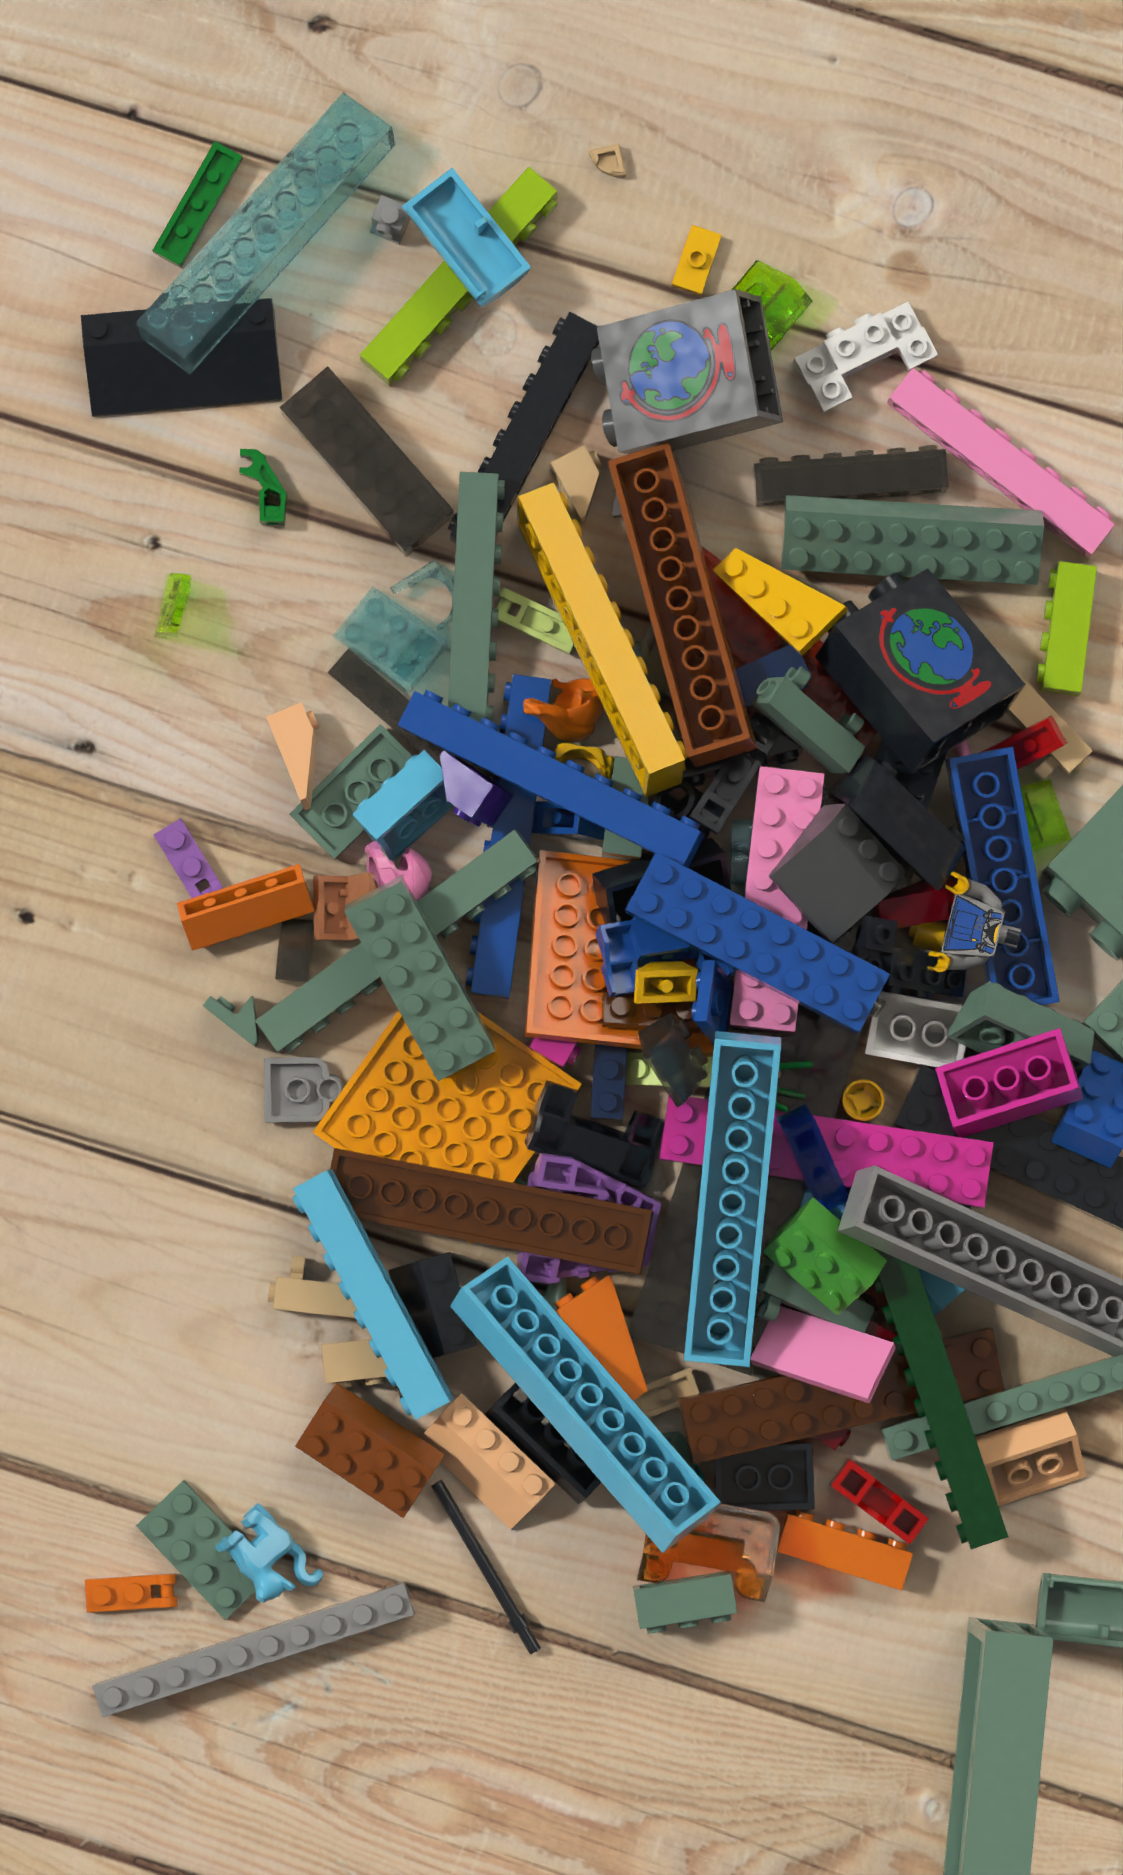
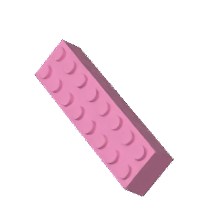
M760 766L744 898L807 930L808 919L769 878V874L820 811L824 773ZM736 971L729 1027L794 1034L798 1003Z

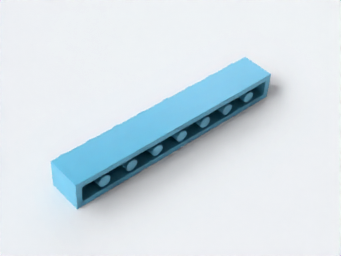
M333 1169L326 1170L294 1187L293 1190L296 1195L293 1196V1201L301 1214L304 1212L307 1214L311 1222L308 1225V1229L316 1242L321 1241L326 1253L323 1254L326 1264L331 1271L336 1270L342 1280L338 1283L339 1288L347 1300L352 1299L357 1309L354 1311V1316L362 1329L367 1328L372 1337L369 1344L376 1357L382 1356L388 1368L384 1370L386 1377L393 1387L398 1386L403 1396L400 1398V1402L408 1416L413 1415L415 1420L452 1401L454 1399Z

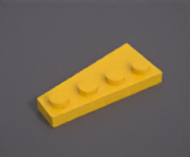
M737 548L713 569L715 575L801 656L848 611L845 605Z

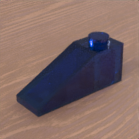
M806 1104L777 1117L778 1125L811 1196L828 1210L847 1202L848 1193L817 1122Z

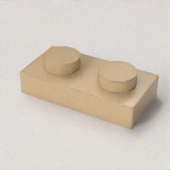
M687 1368L646 1384L648 1391L635 1399L634 1402L649 1419L680 1407L678 1398L700 1394L691 1369Z

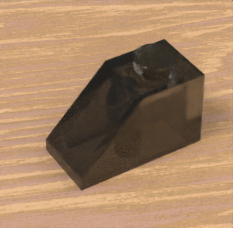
M290 919L282 922L275 976L277 982L305 984L310 980L314 920Z

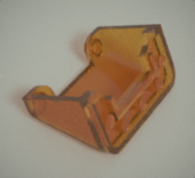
M719 1504L708 1520L664 1553L660 1551L645 1533L637 1580L651 1583L662 1582L669 1576L673 1561L737 1572L735 1579L737 1592L743 1598L765 1602L774 1574L780 1523L773 1514L766 1511Z

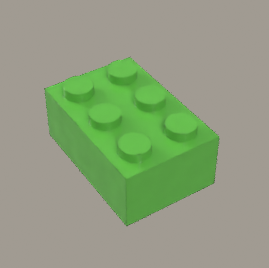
M812 1197L778 1228L763 1253L838 1316L874 1283L887 1260L871 1246L838 1232L841 1221Z

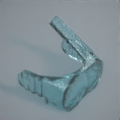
M431 561L390 587L395 595L407 587H414L426 578H435L444 583L452 596V608L448 617L437 626V629L440 631L452 623L454 576L444 565Z

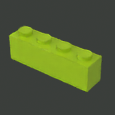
M1059 561L1056 568L1049 571L1048 588H1052L1053 592L1052 600H1046L1044 608V619L1049 620L1048 631L1042 632L1040 640V651H1045L1044 663H1038L1036 682L1041 683L1040 692L1077 697L1082 692L1097 566Z

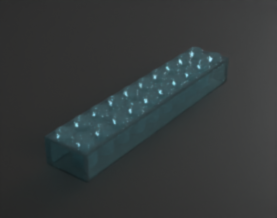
M343 92L137 320L136 323L141 338L187 373L191 374L396 145L392 126Z

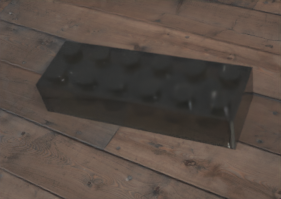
M328 366L279 407L282 416L405 557L410 555L453 518V508Z

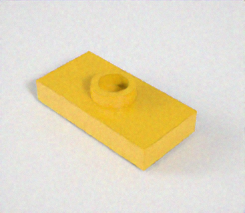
M691 225L672 281V287L702 296L722 234Z

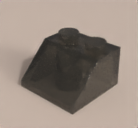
M671 1012L639 1031L638 1035L644 1058L678 1108L686 1102L708 1076L705 1064L709 1061L699 1045L694 1048L688 1039L692 1037V1034L683 1020L677 1022Z

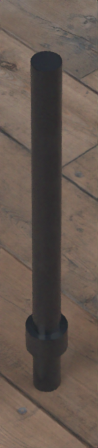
M440 1480L431 1485L509 1618L508 1625L512 1632L519 1635L530 1655L540 1650V1645L528 1627L530 1625L525 1613L521 1614L445 1483L443 1480Z

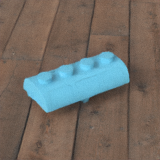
M453 168L449 169L402 206L480 307H485L501 297L520 282L531 269L528 262Z

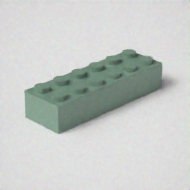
M403 875L345 905L344 913L438 1081L495 1051L494 1040Z

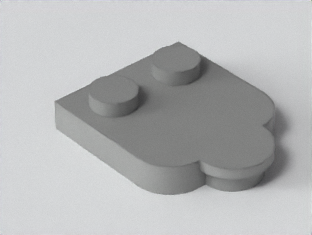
M316 1057L264 1058V1122L294 1123L320 1121L329 1110V1106L333 1104L345 1087L343 1081L338 1076L329 1074L326 1063Z

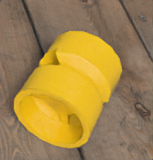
M860 1079L853 1081L841 1094V1110L851 1121L861 1123L871 1121L880 1114L884 1106L883 1092L871 1080Z

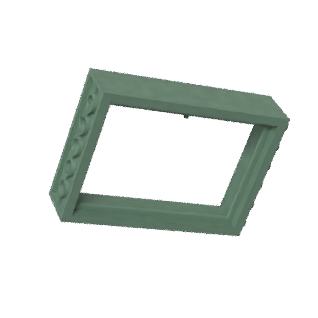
M969 1617L943 1875H1030L1054 1639L1034 1624Z

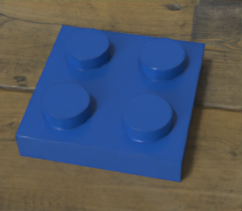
M703 960L702 969L696 976L698 997L697 1002H694L692 1005V1019L714 1045L715 1031L727 1032L734 984L716 960Z

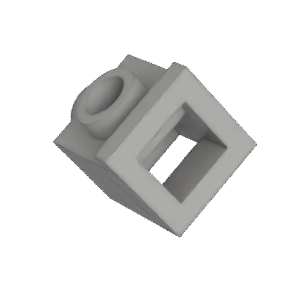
M381 195L371 218L373 226L370 233L400 245L411 220L402 208L404 204Z

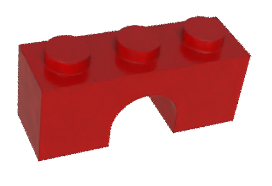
M850 1459L846 1460L829 1483L831 1487L909 1545L929 1520L927 1516Z

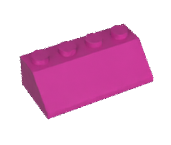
M1060 1028L935 1068L953 1129L957 1136L961 1138L1084 1099Z

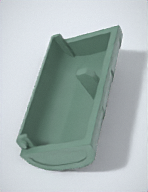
M1042 1573L1038 1593L1036 1626L1052 1636L1053 1640L1123 1648V1581Z

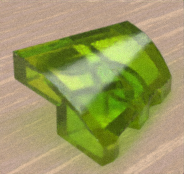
M169 573L167 575L154 637L167 639V636H179L183 612L187 608L192 584L191 575L182 573Z

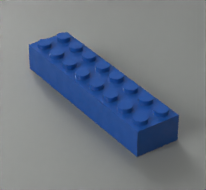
M1013 747L947 758L945 763L957 828L966 838L962 842L966 847L962 854L966 877L986 885L1001 900L1002 909L1006 911L1003 925L1021 929L1017 948L998 943L995 956L989 957V960L983 964L986 983L989 981L998 983L1003 988L1018 995H1024L1039 1005L1060 1002Z
M658 852L652 858L625 909L626 914L857 1035L890 975L886 971Z

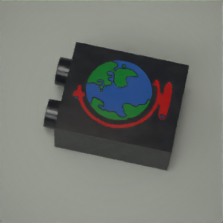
M928 568L906 582L898 573L889 575L868 595L871 603L860 610L851 600L843 603L848 611L827 631L829 635L815 656L827 673L912 774L1002 718L1026 685Z

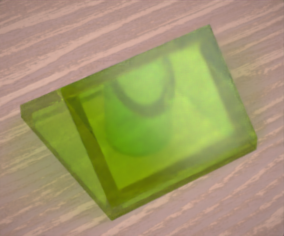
M1048 779L1021 786L1032 853L1071 840L1051 780Z

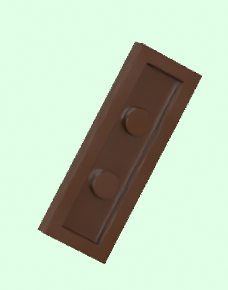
M604 992L602 996V1027L699 1033L700 1028L692 1019V1005L694 1002H697V998L696 1001L636 1004L634 1003V994L609 997L608 992Z

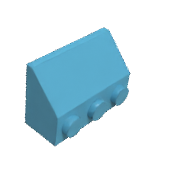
M423 750L419 755L412 756L399 773L386 779L381 785V789L371 798L364 799L352 815L370 838L381 846L383 853L390 860L394 861L405 851L406 847L411 846L452 809L454 805L446 800L442 767Z

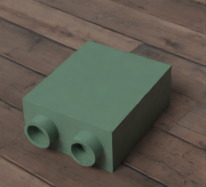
M1123 785L1041 871L1051 880L1042 890L1043 894L1069 917L1079 907L1098 924L1089 934L1090 937L1105 953L1117 961L1123 956Z

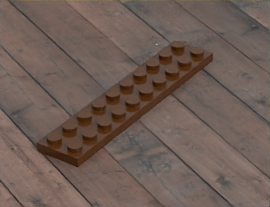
M334 1148L330 1169H333L360 1220L641 1274L653 1214L651 1209Z
M988 1327L942 1338L963 1401L985 1397L1005 1390L992 1328ZM895 1349L870 1403L785 1375L678 1398L691 1463L696 1464L916 1413L917 1410L913 1400L918 1399L919 1396L915 1386L910 1388L908 1386L903 1371L904 1368L909 1367L905 1355L898 1356Z

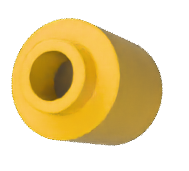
M941 920L911 926L908 936L913 938V945L930 951L940 952L948 922Z

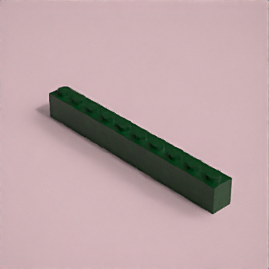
M873 1248L887 1260L874 1281L877 1294L884 1292L888 1305L882 1306L887 1324L894 1323L898 1334V1336L893 1337L898 1356L905 1355L909 1367L904 1368L903 1371L909 1388L916 1387L919 1398L913 1401L919 1418L926 1417L929 1430L924 1431L928 1446L930 1450L936 1448L940 1461L935 1462L940 1481L947 1479L951 1492L946 1493L945 1496L951 1513L958 1512L961 1523L956 1525V1529L961 1543L968 1542L970 1549H974L1007 1538L1009 1536L919 1270L911 1264Z

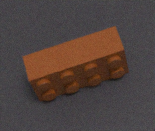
M338 1383L335 1384L295 1445L296 1448L402 1518L406 1516L445 1456L444 1453Z

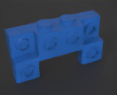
M636 918L599 925L595 933L604 962L601 970L609 997L633 994L635 991L636 970L650 962L695 959L699 972L702 969L703 960H714ZM716 961L728 977L733 976L735 972L733 969Z

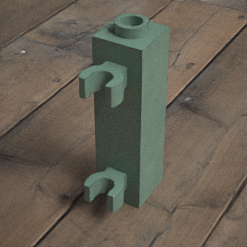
M802 666L799 667L798 671L791 667L785 677H772L764 680L757 689V696L752 705L829 772L850 773L865 748L854 737V734L863 726L864 720L856 713H853L851 717L844 714L839 722H836L800 690L811 676Z
M763 1259L759 1269L757 1292L764 1294L765 1298L760 1303L756 1316L775 1322L780 1311V1304L783 1303L804 1314L865 1333L870 1320L874 1319L872 1314L875 1306L858 1298L837 1316L773 1260Z

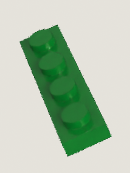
M214 141L152 250L154 254L182 268L243 160L240 154Z

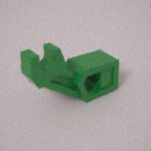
M240 449L241 458H250L253 461L250 467H240V475L258 481L262 486V489L259 491L261 525L285 526L288 495L266 461V456L257 449ZM271 492L273 495L279 496L280 506H266V495Z

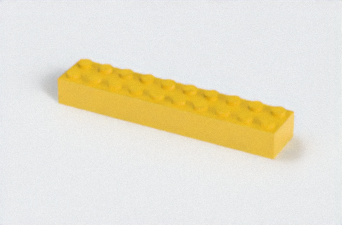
M551 483L518 496L517 525L645 797L681 784L683 771L686 770L684 763L687 758V752L682 741H676L672 733L674 725L668 712L663 713L658 704L661 702V698L654 684L649 685L645 676L648 674L645 662L641 656L636 657L632 649L634 647V640L628 629L623 630L620 624L621 613L616 602H610L606 594L608 586L604 576L601 573L597 575L593 567L595 559L590 547L583 546L580 539L582 537L581 528L576 519L571 520L567 512L569 504L563 492L558 493L555 484Z

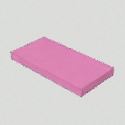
M780 1306L775 1322L769 1320L750 1361L752 1365L870 1403L896 1347L893 1342Z

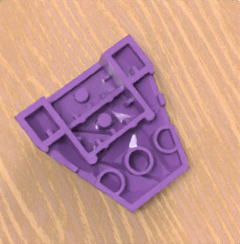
M540 1153L535 1163L534 1172H531L529 1175L528 1186L653 1210L643 1266H648L650 1264L661 1202L573 1157ZM522 1251L518 1252L517 1268L531 1282L552 1284L560 1282L559 1279L573 1276L584 1278L589 1277V1273L608 1270L609 1273L619 1271Z

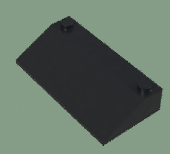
M272 298L81 315L83 349L92 417L282 400L275 309Z

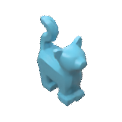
M259 1503L252 1506L241 1521L246 1528H252L256 1532L257 1537L250 1542L242 1533L235 1530L230 1536L223 1537L215 1546L218 1552L228 1551L240 1572L253 1581L256 1599L259 1602L264 1603L275 1599L285 1590L292 1591L295 1588L293 1583L283 1578L271 1568L278 1559L287 1553L294 1557L293 1571L297 1580L303 1585H317L323 1577L321 1569H317L311 1574L306 1572V1554L301 1546L294 1542L288 1530L277 1525L273 1516Z

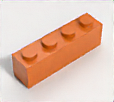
M300 864L177 903L180 919L192 951L199 948H207L215 943L230 938H238L246 933L262 928H270L277 923L293 918H301L308 913L315 912Z
M795 1510L794 1515L786 1514L776 1547L777 1552L902 1591L913 1556L911 1551L906 1550L908 1544L889 1538L888 1544L875 1540L877 1534L858 1529L856 1534L844 1531L845 1524L827 1519L825 1524L813 1521L814 1514L801 1510Z

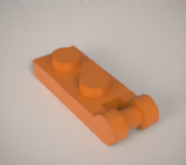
M176 1573L85 1579L87 1613L178 1606L177 1596H174L173 1584H176ZM152 1585H160L161 1597H152Z

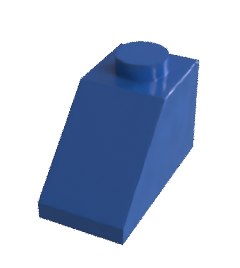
M536 801L532 833L579 840H604V828L551 802Z

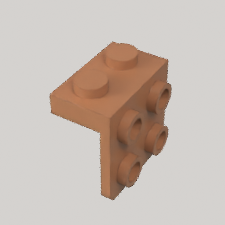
M366 872L352 876H313L314 941L350 942L359 940L344 913L345 905L378 888L374 873Z

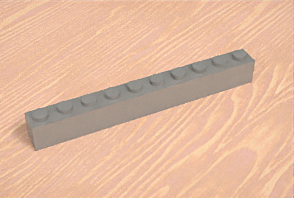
M404 1581L98 1682L92 1687L103 1718L415 1614V1609Z

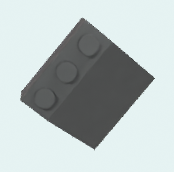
M846 804L824 805L769 874V878L828 942L833 943L884 899L906 871Z

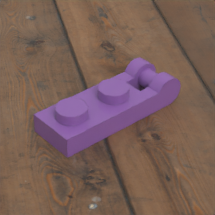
M181 818L154 834V837L191 898L223 888ZM207 879L210 887L199 892L196 885Z

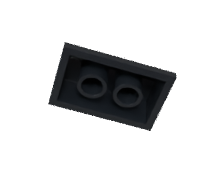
M451 1252L388 1270L391 1281L432 1358L477 1346L474 1333L450 1307L461 1289Z

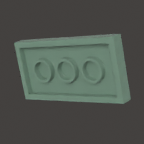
M380 724L313 790L311 809L305 811L302 803H300L289 815L336 860L364 832V829L352 815L357 810L358 805L364 799L371 798L378 792L386 779L399 773L412 755Z
M185 1480L136 1525L224 1620L255 1592L253 1581L240 1572L228 1551L218 1552L215 1549L218 1542L223 1537L230 1536L233 1531Z

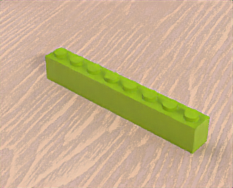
M528 166L491 207L488 213L515 246L521 239L526 241L530 238L537 228L534 224L542 215L547 218L558 205L556 202L557 190ZM445 261L439 265L360 353L361 362L389 386L394 380L400 382L410 370L408 366L415 357L418 359L422 358L430 349L431 344L429 341L436 333L442 335L452 324L453 321L450 318L457 310L464 311L473 300L472 295Z

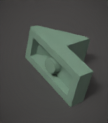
M212 996L207 999L203 1004L204 1008L254 1047L258 1045V1025L255 1022L257 1015L255 998L253 996L248 999L237 1015L232 1013L236 1007L222 996L218 1000H215Z

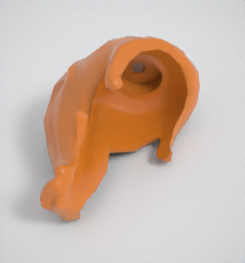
M590 678L574 679L568 682H559L558 679H552V685L562 689L554 704H547L535 698H528L523 701V711L525 714L537 717L558 739L569 742L583 741L592 735L595 731L596 722L604 712L603 705Z

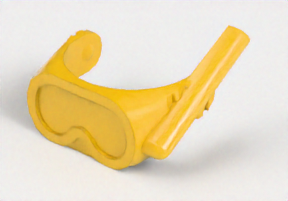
M560 743L557 745L555 760L563 763L568 759H584L592 763L600 775L610 780L612 779L614 758L607 756L603 749L578 746L571 743Z

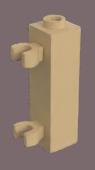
M1013 667L1012 669L1026 685L1006 714L1022 730L1052 715L1067 741V744L1047 754L1048 758L1033 773L1041 782L1057 767L1065 776L1072 771L1078 775L1091 762L1087 757L1093 750Z
M292 1255L290 1278L276 1277V1283L270 1282L268 1302H273V1309L355 1318L354 1311L357 1309L352 1299L347 1300L344 1297L338 1283L304 1280L306 1257Z

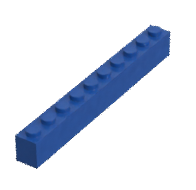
M513 674L512 682H506L504 701H509L508 714L502 713L500 733H505L506 736H509L512 731L528 739L527 746L535 750L538 749L539 745L543 747L546 726L537 717L524 713L523 701L528 698H535L549 704L551 679ZM493 777V781L512 793L513 797L493 827L487 825L488 828H493L491 841L485 840L483 852L514 829L521 833L530 846L537 795L500 777ZM520 878L509 885L512 890L501 899L496 901L492 897L485 902L483 906L486 909L474 918V923H480L478 936L472 935L470 954L476 955L474 968L468 967L466 986L471 987L472 995L510 999L525 881L522 882Z
M426 690L424 695L414 691L398 723V726L403 730L654 854L658 852L689 868L705 834L698 830L699 823L685 816H682L679 821L669 816L671 810L659 803L653 802L652 806L640 802L642 795L628 788H625L622 793L612 788L613 781L597 773L594 778L583 774L585 767L569 759L566 764L555 760L556 753L540 745L535 750L526 745L528 739L512 731L509 736L498 732L500 726L485 718L478 722L470 718L471 711L457 704H454L451 709L441 704L443 698L431 691Z

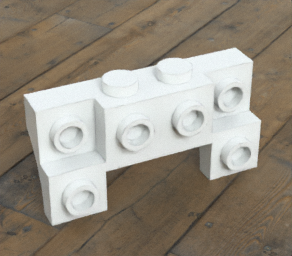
M909 302L884 314L879 313L875 316H872L871 313L865 314L854 321L855 326L847 330L839 327L829 332L823 344L794 358V363L802 379L811 390L823 414L846 401L852 400L853 397L844 378L895 354L896 351L900 354L908 371L938 357V353L925 328L921 327Z

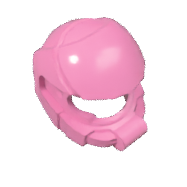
M376 841L366 845L367 872L374 873L378 888L403 875L416 901L428 893L432 871L427 860L418 852L406 847L405 852L401 856L398 870L394 862L388 860L387 856L383 854L381 846Z

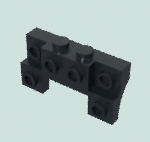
M864 916L859 939L851 954L890 974L883 986V992L902 994L904 988L910 989V996L929 999L930 993L963 997L966 970H945L943 972L928 970V966L934 967L937 965V957L929 956V952L894 947L898 921Z
M546 1080L534 1108L536 1111L535 1118L524 1141L527 1149L538 1153L573 1157L610 1177L645 1188L653 1171L656 1150L664 1128V1119L634 1110L625 1132L572 1115L571 1112L578 1096L577 1090Z

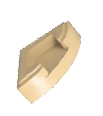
M620 143L589 150L591 161L601 172L613 177H626Z

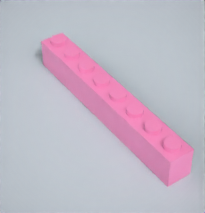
M912 368L889 397L887 404L1022 509L1042 511L1044 526L1089 559L1115 524L1111 521L1112 516L1099 506L1096 508L1092 507L1085 501L1087 497L1077 488L1071 487L1069 489L1061 483L1062 478L1057 472L1049 467L1043 469L1035 463L1036 457L1025 448L1019 450L1010 443L1011 438L1005 432L998 428L995 430L991 429L984 423L986 419L974 409L968 411L960 405V398L948 389L942 391L934 384L936 382L935 379L926 371L920 370L918 372Z

